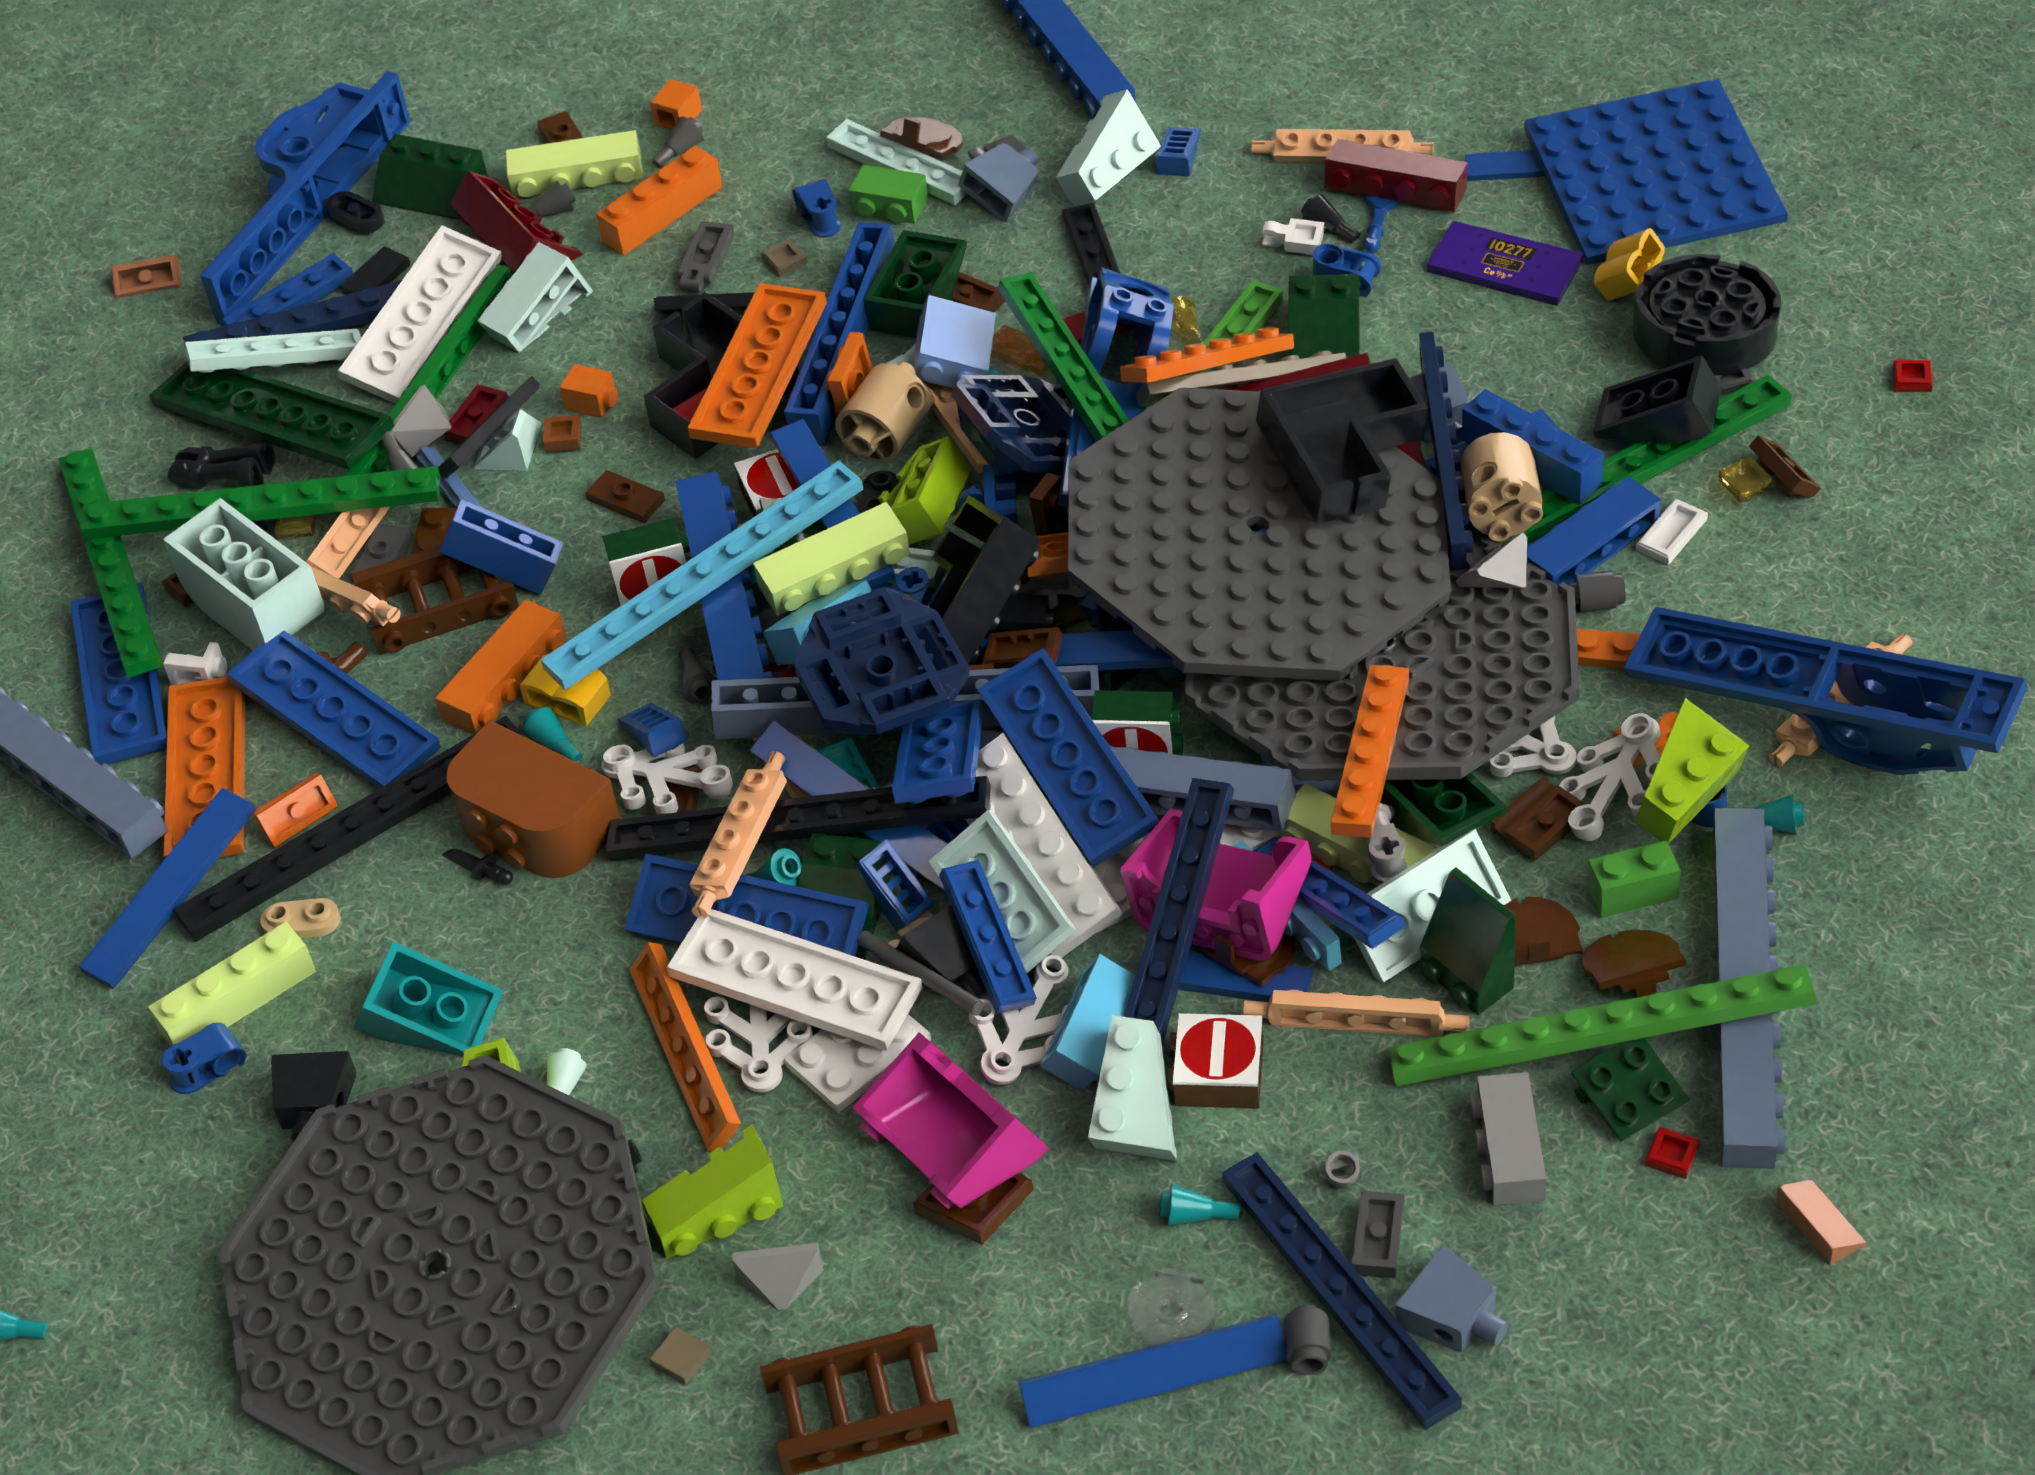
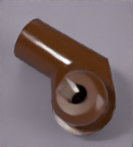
M355 641L339 657L330 659L329 654L325 651L318 652L317 654L347 674L367 656V650L361 643Z

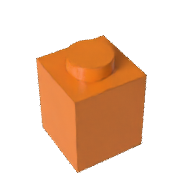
M670 79L650 101L655 125L673 130L681 116L695 119L702 111L698 86Z
M574 364L559 387L564 408L571 412L603 418L608 408H613L618 400V389L615 387L612 372Z

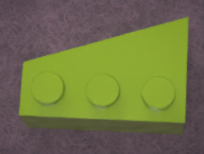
M947 436L920 446L896 475L900 482L892 492L889 493L888 490L882 492L878 500L881 504L888 503L906 530L909 545L924 539L933 540L944 532L947 520L955 509V503L965 487V482L971 468L951 438Z
M1685 698L1647 788L1635 822L1658 840H1666L1669 844L1740 770L1749 745Z
M753 1124L741 1131L744 1138L723 1152L718 1147L709 1153L711 1161L691 1175L687 1170H684L642 1199L648 1222L667 1259L675 1255H688L695 1251L699 1244L715 1237L726 1238L732 1235L739 1226L753 1220H766L773 1216L777 1209L784 1207L772 1160Z

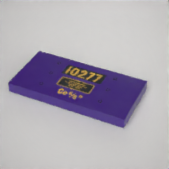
M1453 220L1428 261L1427 272L1558 306L1583 262V253Z

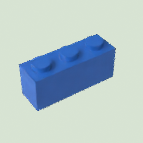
M461 499L446 531L439 552L541 595L557 563L563 542Z

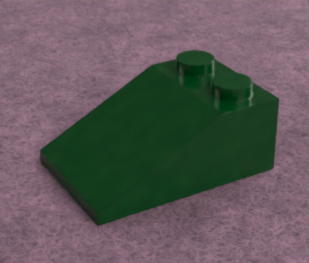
M903 230L863 299L870 330L917 338L919 319L928 295L951 301L967 247L966 240Z
M1359 274L1289 276L1288 334H1293L1294 348L1288 349V356L1297 355L1299 359L1309 358L1321 351H1331L1332 354L1345 352L1346 358L1360 354Z
M1469 773L1462 779L1385 780L1380 803L1393 807L1394 816L1390 820V824L1394 823L1395 828L1439 846L1508 812L1507 805L1472 773Z
M812 833L802 862L798 887L865 901L869 904L862 932L868 931L874 935L881 907L856 863L882 841ZM881 857L872 865L876 872L886 864L884 857ZM889 871L882 877L886 884L890 881L892 872ZM858 945L855 957L866 960L869 951Z
M1457 867L1452 869L1448 875L1420 944V969L1430 983H1440L1446 988L1452 1000L1463 1009L1468 1007L1479 1016L1514 988L1516 915Z

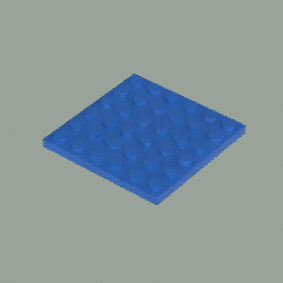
M1719 78L1524 120V131L1544 170V175L1580 252L1583 253L1586 265L1606 261L1608 249L1614 241L1652 228L1665 248L1787 222L1788 213Z

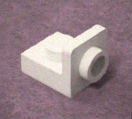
M214 642L209 643L203 657L191 654L168 653L163 663L171 685L225 677L227 671L226 658L223 657L219 644Z

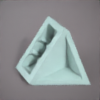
M519 409L480 447L474 468L527 471L542 422Z

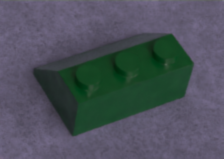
M394 134L379 155L372 201L381 205L460 220V214L450 204L468 171L488 177L482 151Z

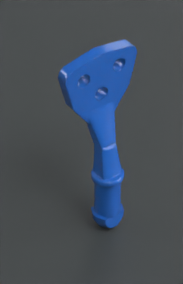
M1365 194V202L1373 209V221L1367 229L1364 248L1369 253H1376L1380 248V239L1384 234L1382 222L1387 212L1397 207L1400 202L1395 199H1382L1379 196Z

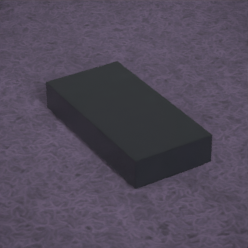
M385 246L382 247L340 285L342 293L347 295L364 289L390 284L411 265L409 257Z

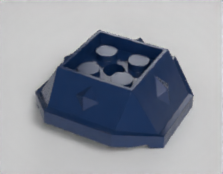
M963 375L953 389L951 397L957 403L961 430L998 476H1037L1042 480L1047 473L1057 476L1062 475L1072 404L1058 382L1050 384L1039 378L1022 375Z
M887 587L814 612L808 627L809 630L794 662L795 673L825 729L845 731L858 738H864L872 734L877 735L899 726L908 727L915 720L948 709L969 677V666L939 613L917 601L903 598L900 593Z

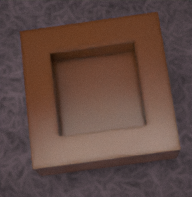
M580 415L544 418L543 445L545 452L581 449L582 423Z

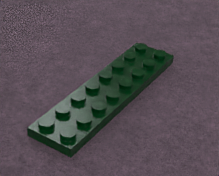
M188 361L149 395L153 405L256 440L266 441L269 444L348 470L379 443L386 432L391 431L395 427L390 415L247 370L229 368L217 369L209 373L191 372Z

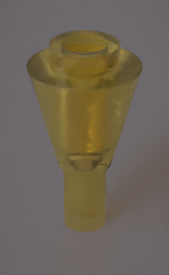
M1182 296L1171 299L1174 304L1172 327L1187 339L1190 345L1202 344L1204 340L1200 335L1194 300L1191 297Z

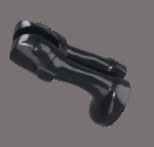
M266 441L250 442L244 446L222 450H213L211 446L187 447L177 452L175 461L171 464L167 476L169 481L174 484L190 487H203L210 481L220 479L237 481L239 487L264 485L263 475L271 474L276 457L272 445Z

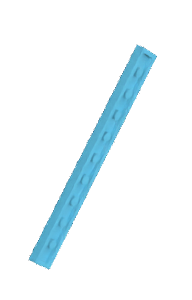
M837 461L542 658L543 669L564 690L568 689L862 491V480L843 463Z

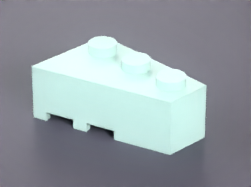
M1128 90L1104 96L1100 103V110L1095 118L1089 121L1085 128L1087 131L1079 144L1074 146L1056 177L1069 201L1074 205L1096 201L1161 147Z
M538 242L513 276L505 283L503 289L493 302L485 309L478 322L491 338L520 352L549 328V325L546 323L558 313L563 315L568 313L572 309V307L568 306L580 295L587 297L593 290L567 256Z
M1112 1015L1088 1139L1096 1149L1177 1161L1161 1037L1153 1021Z

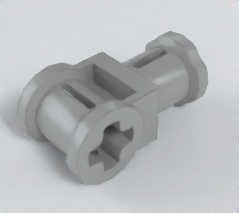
M1382 803L1379 805L1372 838L1366 837L1368 854L1372 863L1371 874L1373 879L1379 884H1383L1407 868V863L1402 858L1406 851L1405 841L1397 834L1394 823L1390 824V809Z

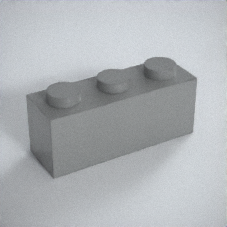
M1529 1072L1478 1076L1477 1094H1470V1108L1472 1120L1480 1119L1482 1129H1475L1477 1154L1486 1155L1487 1165H1481L1483 1191L1492 1192L1493 1205L1546 1201V1174Z

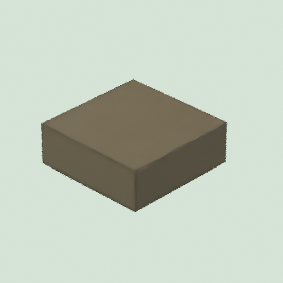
M791 239L761 252L762 260L778 277L808 263L807 256Z
M675 1327L651 1356L650 1362L654 1368L687 1385L711 1355L712 1350L710 1345Z

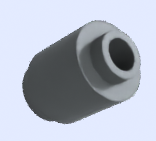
M1610 570L1575 574L1574 582L1568 583L1569 586L1575 589V605L1578 606L1579 612L1616 608L1617 604H1622L1626 601L1625 583L1622 573L1613 574V571Z
M1313 1305L1297 1306L1284 1318L1287 1360L1292 1364V1369L1299 1374H1318L1327 1368V1362L1331 1358L1328 1315Z

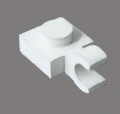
M1290 218L1289 225H1285L1275 221H1265L1262 234L1266 235H1264L1262 246L1279 248L1284 244L1285 252L1313 255L1315 248L1321 245L1324 234V222Z

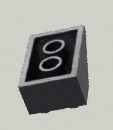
M1701 355L1604 388L1593 434L1596 438L1675 444L1692 439H1702L1712 433L1722 387Z

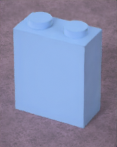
M928 295L919 319L912 365L916 370L917 377L923 381L954 389L956 383L963 375H987L996 313Z

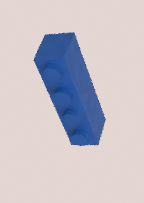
M1484 389L1462 409V441L1471 444L1475 439L1490 433L1505 432L1519 436L1529 444L1534 454L1539 483L1574 503L1581 505L1602 485L1604 453L1487 389Z
M1628 476L1618 484L1607 488L1601 496L1591 503L1583 505L1577 513L1563 523L1556 524L1549 533L1539 540L1529 543L1527 545V561L1544 570L1546 578L1557 585L1562 582L1566 584L1574 582L1575 574L1590 573L1646 533L1660 517L1661 499Z

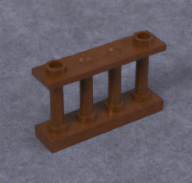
M441 545L351 574L355 586L372 593L379 600H384L387 603L388 597L408 591L416 612L399 618L395 623L388 621L385 626L377 625L370 628L379 655L387 652H398L405 646L493 617L501 618L508 615L519 607L512 582L500 585L495 575L488 574L479 568L439 552ZM478 569L486 590L464 596L457 575ZM443 580L450 602L429 608L422 586Z
M932 1324L908 1326L900 1332L796 1358H780L771 1364L760 1366L767 1394L780 1391L789 1433L788 1439L776 1442L784 1475H798L959 1434L951 1398L941 1401L937 1400L926 1357L927 1354L938 1352ZM909 1359L920 1405L896 1412L893 1410L883 1365ZM866 1370L876 1416L852 1423L850 1422L840 1376ZM823 1381L833 1427L809 1434L806 1431L797 1387Z

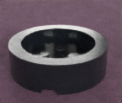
M1691 254L1668 259L1649 269L1644 274L1642 283L1636 288L1632 330L1634 339L1639 348L1649 358L1665 367L1702 355L1714 376L1737 373L1745 368L1749 369L1763 361L1776 344L1781 308V295L1777 285L1761 269L1742 260L1739 265L1720 261L1721 255Z

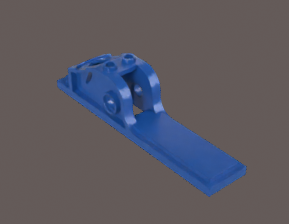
M386 71L370 90L339 82L323 91L322 95L300 107L297 105L280 114L260 135L255 144V152L261 168L265 172L272 174L268 181L270 199L200 275L217 324L224 325L222 321L224 317L248 304L328 215L325 207L327 198L336 192L350 191L377 161L380 153L393 135L401 134L411 123L397 73ZM326 112L324 117L318 122L321 115Z
M1101 268L1098 278H1092L1088 288L1080 346L1098 374H1100L1117 322L1137 328L1136 335H1139L1134 352L1133 364L1135 363L1134 358L1139 356L1152 355L1160 358L1159 352L1167 349L1172 326L1174 304L1169 298V288L1105 268ZM1102 378L1129 421L1146 410L1147 406H1138L1136 392L1144 383L1132 382L1131 387ZM1073 405L1071 407L1058 505L1068 508L1069 460L1096 443Z
M1656 606L1624 666L1628 677L1787 710L1806 721L1813 729L1819 743L1835 757L1868 769L1896 775L1919 774L1920 771L1945 770L1946 772L1968 771L1977 749L1998 754L2028 689L2025 678ZM1835 680L1842 695L1853 705L1836 702L1834 698L1828 697ZM1929 743L1931 747L1929 749L1922 748V745Z

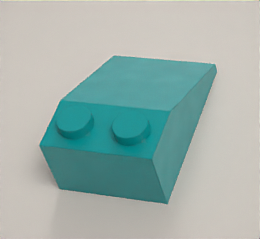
M392 942L354 1024V1028L383 1041L463 1056L464 1050L481 1044L504 990L403 945Z

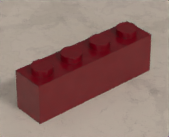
M1337 139L1325 158L1324 188L1363 196L1369 194L1379 196L1382 199H1395L1402 203L1455 212L1467 189L1468 162Z

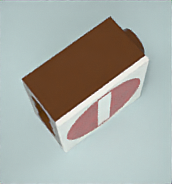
M777 449L734 463L739 489L753 517L762 512L759 503L760 498L782 499L799 487Z
M1179 1013L1177 1032L1170 1033L1169 1042L1170 1057H1175L1174 1066L1167 1067L1166 1075L1167 1092H1174L1175 1106L1259 1109L1264 1047L1262 1016Z

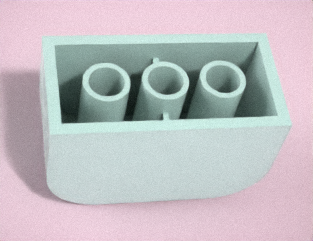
M221 498L163 539L178 579L195 604L253 651L263 642H269L284 630L290 635H294L324 612V602L311 566Z

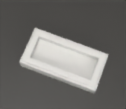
M1675 498L1636 543V551L1669 565L1705 523L1708 512Z

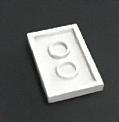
M909 1014L887 1051L822 1029L785 1057L784 1061L785 1066L837 1113H840L872 1086L918 1032L929 1041H931V1035L928 1030Z

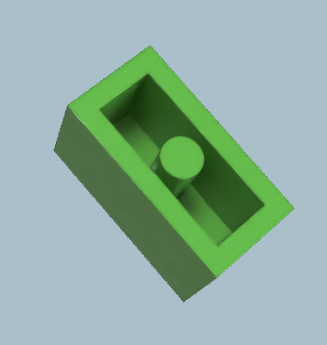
M864 164L849 189L852 213L859 214L865 218L872 216L889 219L895 223L907 222L915 224L929 198L925 174Z
M1664 840L1589 859L1587 888L1600 917L1604 918L1678 899L1681 870L1667 841Z

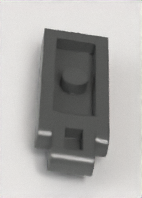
M700 222L678 269L677 276L680 280L681 290L701 292L705 283L713 282L735 235L733 224Z

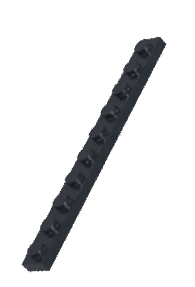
M507 716L495 722L524 736ZM477 733L174 908L177 919L193 940L197 942L451 793L447 783L448 766L452 759Z
M978 776L975 778L973 792H967L959 797L940 796L928 798L920 803H895L892 787L778 800L756 844L809 838L812 833L835 835L979 818L990 808L991 784L987 776ZM729 806L611 820L606 853L612 861L645 857V853L664 855L706 850Z

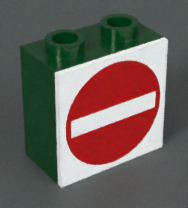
M674 518L602 536L621 606L692 559L691 556L685 557L684 553L690 552L686 531L678 532Z
M1095 690L1091 719L1109 746L1165 752L1167 754L1183 756V734L1176 733L1181 730V708H1174L1173 692Z

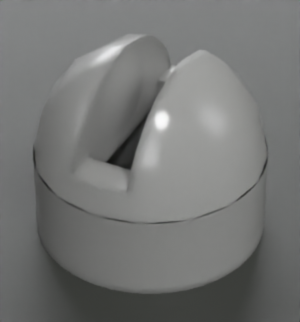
M1337 1151L1328 1157L1325 1164V1175L1330 1184L1337 1188H1347L1353 1185L1359 1177L1360 1164L1352 1153ZM1350 1169L1353 1171L1351 1174L1338 1177L1333 1175V1173Z

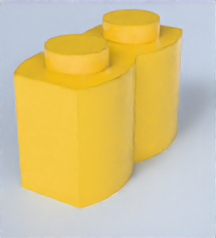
M1652 228L1616 240L1610 245L1606 262L1599 265L1594 276V284L1607 302L1636 292L1637 286L1639 287L1644 280V274L1662 261L1665 246Z
M541 659L520 684L523 701L526 705L535 709L550 707L558 717L583 726H588L611 696L608 679L600 670L596 669L564 690L543 669Z

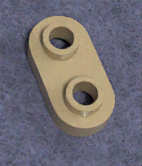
M318 898L275 903L262 913L260 922L265 934L287 922L300 938L325 936L333 932L338 927L341 916L337 905L332 900Z

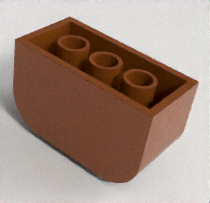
M491 720L452 759L447 769V783L465 835L474 842L475 846L486 855L495 853L503 857L506 863L515 870L524 868L536 875L547 878H560L572 875L587 866L607 844L610 821L621 819L610 778Z

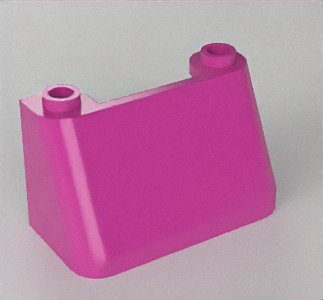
M1169 809L1120 869L1133 917L1139 926L1147 932L1150 928L1182 811ZM1283 836L1272 847L1273 856L1219 843L1191 944L1215 949V937L1220 934L1235 943V955L1256 961L1268 960L1280 943L1311 865L1312 856L1308 841Z
M920 1032L917 1033L852 1107L864 1119L859 1126L877 1142L884 1136L929 1178V1181L934 1185L930 1193L948 1209L954 1203L958 1207L963 1208L1038 1162L1050 1149Z

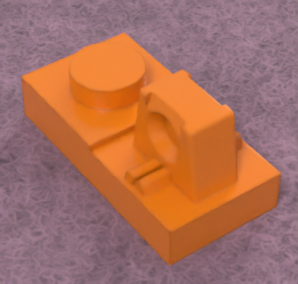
M316 772L254 811L252 815L269 844L277 847L337 808L338 804L322 775Z

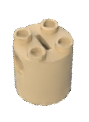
M899 362L897 365L881 363L871 369L839 413L835 421L836 431L841 441L857 456L886 464L893 461L928 413L935 402V398L928 391L926 385L917 377L915 368L909 363Z
M1505 432L1490 433L1475 439L1466 447L1460 458V473L1464 480V496L1468 506L1469 519L1475 528L1483 534L1489 535L1491 540L1503 542L1510 536L1526 531L1542 519V495L1534 454L1527 442L1519 436Z

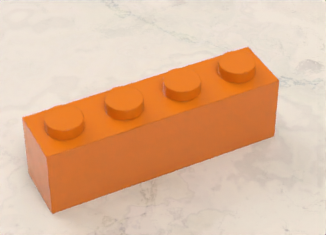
M695 145L596 213L602 242L624 256L723 187L717 158Z
M525 599L435 697L442 721L471 734L480 731L489 720L495 722L500 710L509 701L512 702L518 697L521 691L520 684L542 656L550 654L565 643L567 636L561 614Z

